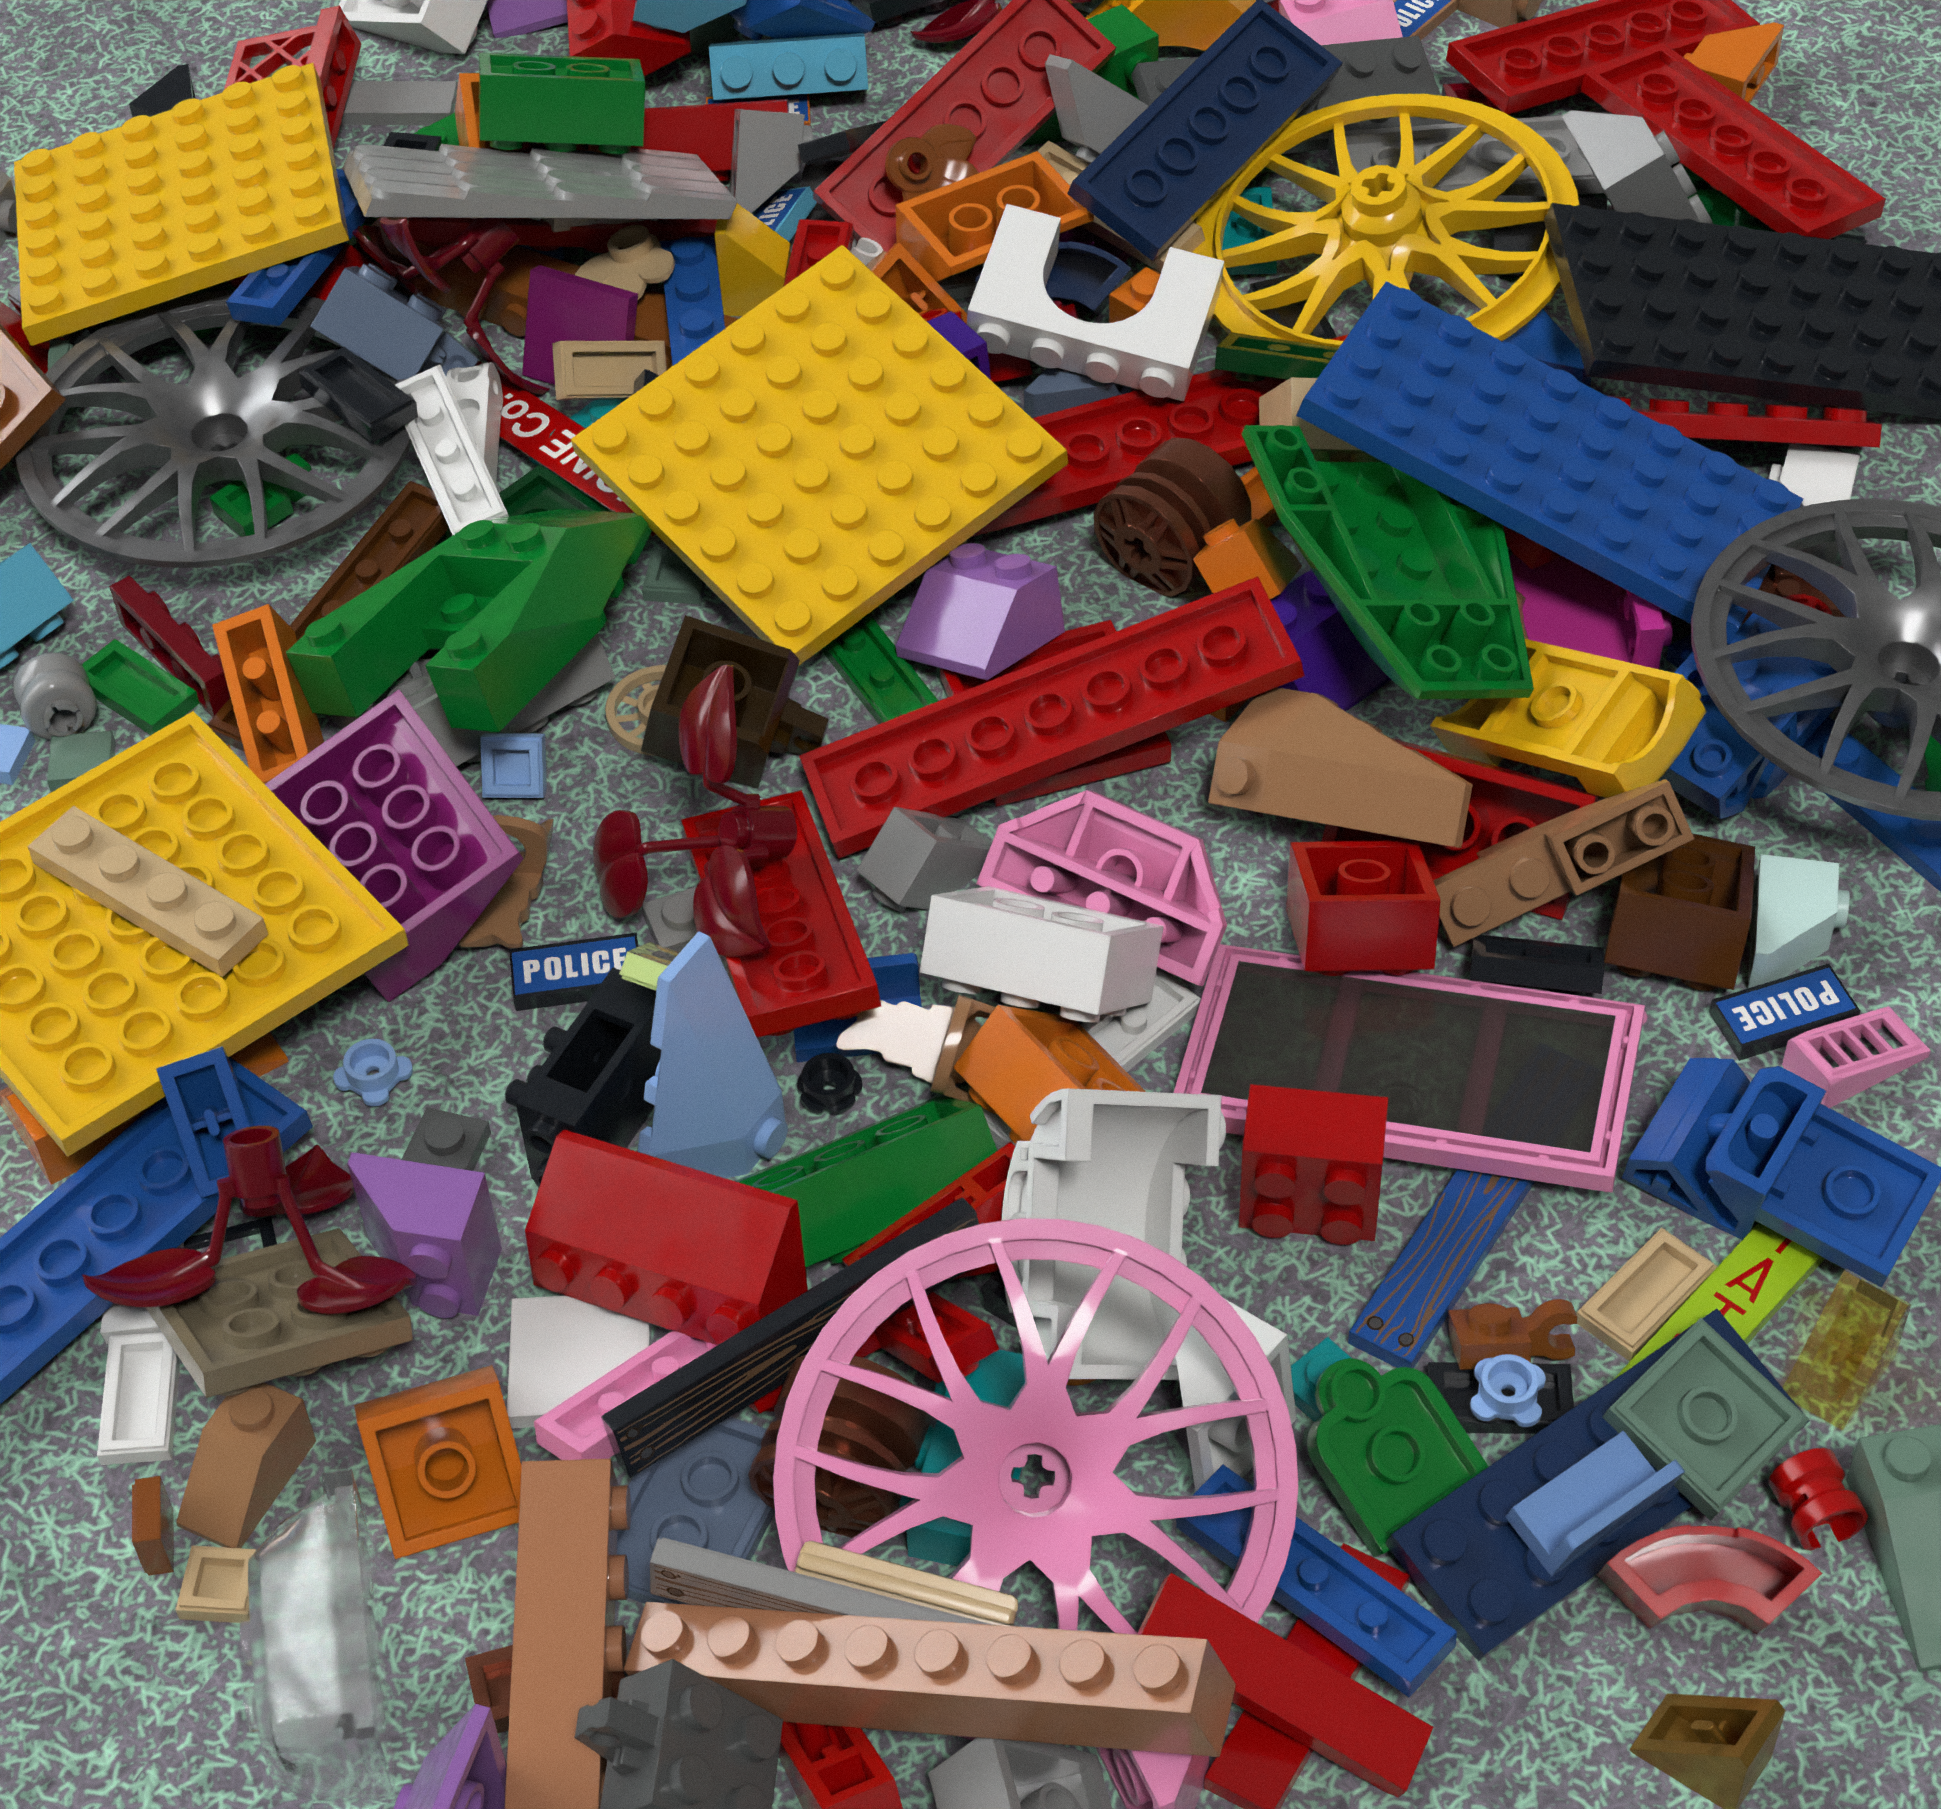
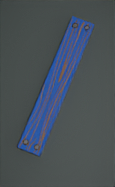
M1539 1046L1485 1127L1483 1136L1558 1147L1598 1086L1600 1073ZM1457 1169L1349 1331L1348 1344L1396 1368H1415L1448 1317V1310L1454 1308L1535 1181Z

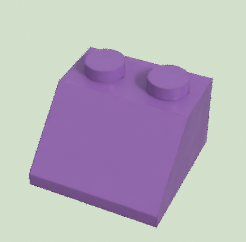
M977 543L959 545L950 551V555L926 570L897 641V657L984 680L992 678L1065 632L1057 566L1032 561L1029 556L1024 554L1007 555L985 550L983 545Z
M351 1152L347 1164L368 1240L380 1257L397 1261L415 1273L417 1284L403 1290L411 1304L419 1306L424 1312L439 1318H452L457 1313L479 1316L502 1250L485 1173Z

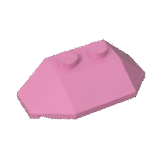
M1092 790L1080 792L1023 817L1000 824L976 883L982 887L991 886L1162 925L1164 927L1157 967L1198 986H1203L1227 927L1203 839Z

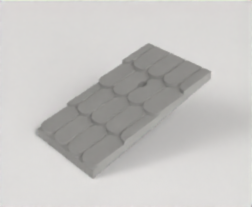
M362 144L357 145L354 151H349L343 166L344 173L364 217L530 218L540 221L541 218H589L594 221H599L600 218L649 219L657 222L658 219H730L738 202L697 154L631 148L629 153L612 154L584 150L558 152L547 150L544 146L533 147L530 153L447 144H441L438 151Z

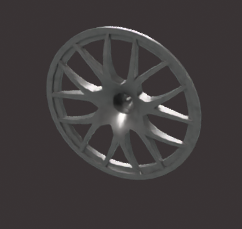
M224 290L178 297L138 310L98 329L76 344L57 360L45 374L66 400L15 456L22 486L32 505L45 521L70 540L99 554L134 564L164 568H203L231 565L280 553L315 539L342 524L364 508L384 489L400 468L412 441L405 425L380 438L378 445L354 431L334 423L341 420V418L314 397L286 402L303 389L301 388L299 372L337 351L330 350L301 357L313 335L343 348L338 343L310 327L325 300L304 295L280 326L263 325L261 323L233 320L226 301L235 290ZM250 325L280 327L292 330L259 368L237 378L233 372L234 359L241 340ZM224 327L210 351L193 333V331ZM174 337L184 349L195 369L188 386L161 380L129 355L146 346ZM360 358L394 385L406 380H396L395 378L386 374L385 372L373 366L369 362ZM112 365L128 382L88 385ZM70 407H101L126 411L147 419V421L140 424L110 426L55 435L62 417ZM317 444L339 448L369 461L360 473L343 490H340L276 453L289 445ZM52 455H99L88 463L62 490L60 489L52 471ZM152 465L162 467L104 524L89 517L74 505L81 497L101 483L126 471ZM234 480L243 481L250 495L255 534L229 540L196 543L195 517L197 501L204 487L208 485L216 489H222ZM262 480L296 490L325 503L300 518L268 530ZM178 495L184 543L150 540L123 533L145 515Z
M1837 500L1811 504L1783 512L1757 524L1738 536L1718 555L1707 570L1696 595L1691 619V644L1696 667L1708 694L1721 714L1738 734L1765 758L1793 777L1824 793L1854 805L1886 814L1920 820L1941 821V792L1911 789L1930 735L1941 745V573L1933 548H1941V507L1899 500ZM1873 538L1909 542L1915 566V591L1901 601L1879 583L1857 539ZM1836 541L1843 568L1799 550L1821 543ZM1772 563L1803 578L1824 593L1846 617H1835L1807 605L1745 586V584L1759 571ZM1732 604L1747 609L1782 628L1781 630L1766 632L1727 645L1726 622ZM1765 657H1801L1828 663L1838 673L1751 701L1740 684L1732 664ZM1842 706L1835 720L1822 759L1793 742L1767 719V717L1791 712ZM1866 712L1873 720L1886 727L1909 728L1910 745L1898 787L1863 778L1833 765L1850 729Z

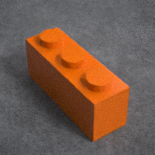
M269 604L212 624L248 767L264 784L324 743L317 714L312 713L286 654V651L297 642L295 631Z

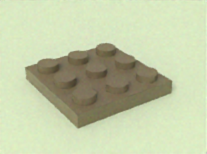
M340 1228L311 1235L321 1260L332 1267L347 1259L362 1256ZM298 1239L223 1258L217 1265L210 1267L215 1271L217 1280L208 1289L177 1303L159 1307H145L206 1398L216 1395H238L246 1392L255 1384L287 1375L295 1377L309 1375L319 1370L323 1365L355 1356H377L387 1351L391 1346L413 1340L410 1315L394 1295L370 1307L339 1314L317 1313L301 1306L297 1296V1289L301 1284L316 1276L309 1267Z

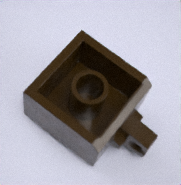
M685 615L650 709L641 751L684 765L679 744V719L683 704L689 693L703 679L723 665H734L737 753L735 767L730 780L758 789L770 752L786 753L788 751L802 755L820 748L828 728L829 719L802 708L801 704L789 698L800 662L791 649Z

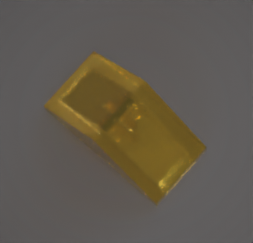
M1848 1269L1844 1270L1789 1374L1783 1389L1796 1404L1839 1429L1844 1430L1896 1357L1912 1304Z

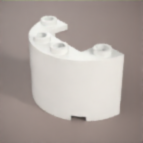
M1070 1088L1059 1089L1050 1093L1030 1114L1031 1123L1038 1124L1031 1140L1017 1141L1005 1185L1002 1221L1018 1218L1064 1219L1099 1225L1138 1238L1173 1256L1187 1266L1186 1255L1182 1248L1183 1216L1186 1214L1190 1202V1189L1185 1179V1165L1219 1166V1149L1222 1147L1226 1135V1122L1221 1112L1222 1095ZM1023 1259L1011 1261L1028 1301L1048 1361L1076 1308L1101 1269L1059 1260ZM1115 1275L1076 1353L1069 1379L1135 1380L1154 1356L1180 1314L1149 1290L1122 1276ZM1005 1289V1294H1006L1007 1304H1008V1308H1009V1313H1013L1012 1307H1011V1304H1010V1301H1009V1298H1008V1295H1007V1292H1006V1289ZM1176 1356L1161 1380H1179Z

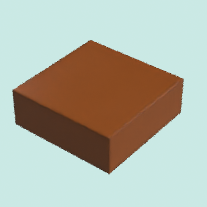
M161 1476L135 1479V1484L132 1485V1543L144 1573H147L148 1576L174 1572L173 1507Z

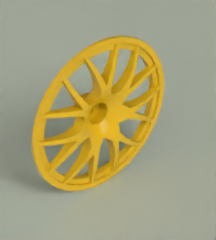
M1431 94L1370 96L1337 103L1292 120L1198 216L1196 224L1202 227L1205 241L1195 248L1192 253L1225 261L1220 293L1212 316L1228 334L1232 332L1339 348L1344 341L1323 339L1310 334L1344 290L1366 280L1373 290V300L1386 281L1399 288L1410 290L1409 285L1413 274L1417 272L1439 277L1480 308V311L1466 318V320L1477 329L1503 341L1531 321L1552 299L1561 286L1547 230H1545L1539 250L1531 252H1508L1476 247L1453 238L1451 235L1461 231L1491 229L1544 221L1551 203L1579 205L1578 193L1570 171L1551 145L1526 124L1502 111L1477 102L1449 96ZM1399 117L1401 152L1397 167L1375 165L1357 173L1351 163L1347 149L1344 125L1371 119ZM1410 117L1440 119L1467 126L1444 146L1418 164H1415ZM1334 129L1339 176L1300 164L1281 154L1309 138ZM1485 133L1503 142L1517 153L1516 156L1493 174L1470 186L1448 192L1433 188ZM1528 166L1531 167L1540 181L1547 198L1546 202L1532 203L1493 201ZM1264 167H1267L1328 204L1316 212H1286L1264 207L1240 197L1250 181ZM1231 211H1234L1258 227L1274 233L1248 244L1222 250L1224 230ZM1313 253L1322 255L1299 274L1274 286L1243 295L1235 287L1226 268L1289 259ZM1524 272L1497 299L1475 276ZM1307 300L1293 329L1277 323L1259 311L1279 308Z

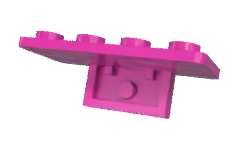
M1514 554L1509 557L1515 590L1519 591L1526 598L1522 611L1524 627L1529 640L1659 669L1662 647L1670 646L1672 642V621L1669 612L1660 610V607L1563 556L1534 569H1531Z

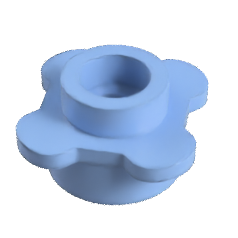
M365 1039L355 1043L347 1050L344 1055L343 1066L335 1070L333 1079L335 1086L339 1090H351L362 1096L363 1102L366 1105L380 1106L389 1100V1092L399 1081H404L411 1077L413 1067L409 1058L405 1056L396 1057L393 1047L386 1041ZM372 1070L379 1071L376 1074L367 1075Z
M1511 1354L1485 1358L1477 1363L1474 1376L1479 1382L1478 1394L1473 1396L1470 1402L1471 1412L1476 1418L1482 1421H1491L1494 1418L1514 1420L1521 1427H1531L1539 1422L1542 1408L1537 1403L1538 1391L1544 1387L1546 1380L1541 1368L1520 1356ZM1510 1390L1515 1394L1513 1396H1505L1501 1391Z

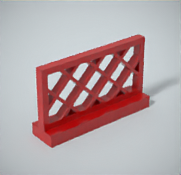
M340 5L321 9L317 25L238 41L224 89L238 82L253 83L265 79L284 63L288 66L297 65L300 67L314 63L321 80L334 151L362 44ZM311 46L310 50L300 58L296 59L293 57L304 47ZM269 54L253 68L249 67L252 57Z

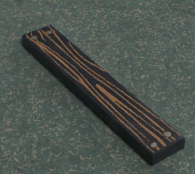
M963 1197L602 1415L601 1419L619 1466L631 1478L783 1385L789 1369L796 1358L807 1355L822 1328L849 1296L876 1272L909 1250L944 1234L978 1225L979 1221L976 1210ZM965 1272L958 1273L925 1289L926 1295L931 1294ZM913 1298L901 1305L885 1321L913 1305Z

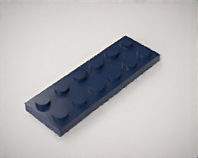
M1257 0L1072 181L1067 194L1146 257L1154 261L1333 80L1343 62L1266 2Z
M1718 1309L1702 1318L1800 1410ZM1691 1327L1395 1531L1385 1543L1446 1624L1457 1631L1459 1641L1478 1661L1596 1578L1602 1567L1621 1550L1646 1536L1661 1531L1694 1507L1673 1486L1660 1501L1552 1577L1505 1517L1516 1504L1619 1434L1602 1418L1603 1415ZM1650 1463L1654 1470L1658 1472V1470Z

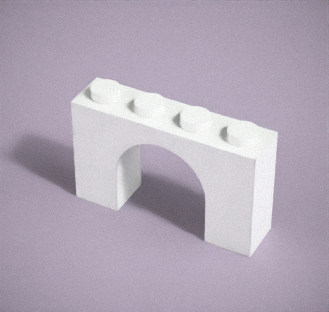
M1006 204L967 312V325L987 342L988 352L1012 355L1033 361L1045 368H1060L1089 376L1097 382H1112L1142 390L1153 397H1168L1184 402L1219 297L1225 261L1170 247L1155 292L1149 303L1140 312L1125 320L1114 323L1082 321L1058 308L1045 289L1058 253L1061 218Z

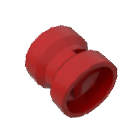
M1813 1448L1787 1459L1773 1471L1768 1482L1779 1504L1782 1507L1791 1509L1794 1515L1791 1527L1802 1547L1810 1551L1821 1548L1812 1530L1814 1527L1829 1524L1836 1539L1840 1542L1850 1539L1857 1534L1868 1519V1514L1856 1492L1846 1490L1842 1484L1845 1472L1833 1450L1827 1448Z

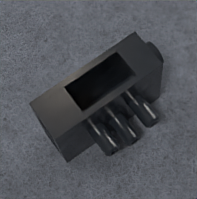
M614 967L567 1031L554 1026L546 1032L543 1039V1047L545 1051L551 1054L544 1064L531 1068L526 1082L515 1079L506 1088L505 1100L507 1104L517 1108L531 1179L534 1180L538 1187L540 1186L556 1136L563 1130L627 1148L655 1107V1105L644 1100L645 1083L655 1076L661 1057V1050L650 1044L656 991L622 979L623 975L619 974L621 970Z

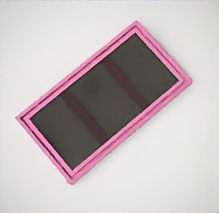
M1220 944L1208 974L1174 1093L1222 1095L1221 1112L1226 1122V1133L1243 1136L1250 1084L1388 1097L1383 1155L1385 1158L1613 1193L1642 1026L1647 1022L1645 1005L1418 972H1411L1405 975H1391L1380 970L1349 971L1340 976H1327L1316 971H1304L1300 955Z

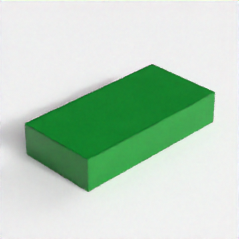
M116 639L112 640L82 664L96 700L149 735L184 717L199 705L196 690Z

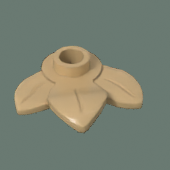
M631 225L615 232L607 242L609 251L587 260L575 275L638 293L639 300L643 296L647 283H659L669 278L674 270L675 261L672 253L661 249L658 238L649 233L645 226Z

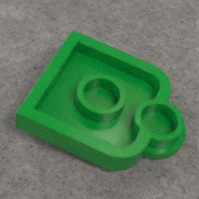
M1348 1358L1331 1364L1318 1378L1315 1398L1321 1416L1314 1421L1309 1430L1307 1439L1308 1453L1319 1474L1374 1558L1390 1550L1385 1543L1391 1534L1489 1467L1436 1385L1423 1372L1414 1368L1399 1367L1380 1375L1367 1362Z

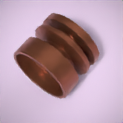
M1171 438L1156 447L1137 465L1133 474L1123 478L1115 489L1109 491L1099 500L1093 513L1096 536L1103 552L1115 568L1124 576L1164 596H1174L1186 591L1195 582L1197 576L1201 575L1193 558L1207 545L1203 538L1206 533L1233 518L1239 527L1252 520L1250 498L1243 481L1231 465L1210 447L1187 438Z
M806 1355L796 1358L789 1369L774 1407L777 1421L771 1422L761 1440L762 1448L754 1458L748 1473L752 1489L766 1505L774 1510L773 1474L777 1436L787 1397ZM854 1356L849 1363L912 1384L895 1371L871 1360ZM841 1377L825 1414L817 1450L866 1465L906 1472L918 1458L932 1416L890 1395ZM818 1466L815 1469L816 1509L821 1530L854 1538L899 1509L898 1501L903 1495L848 1479Z

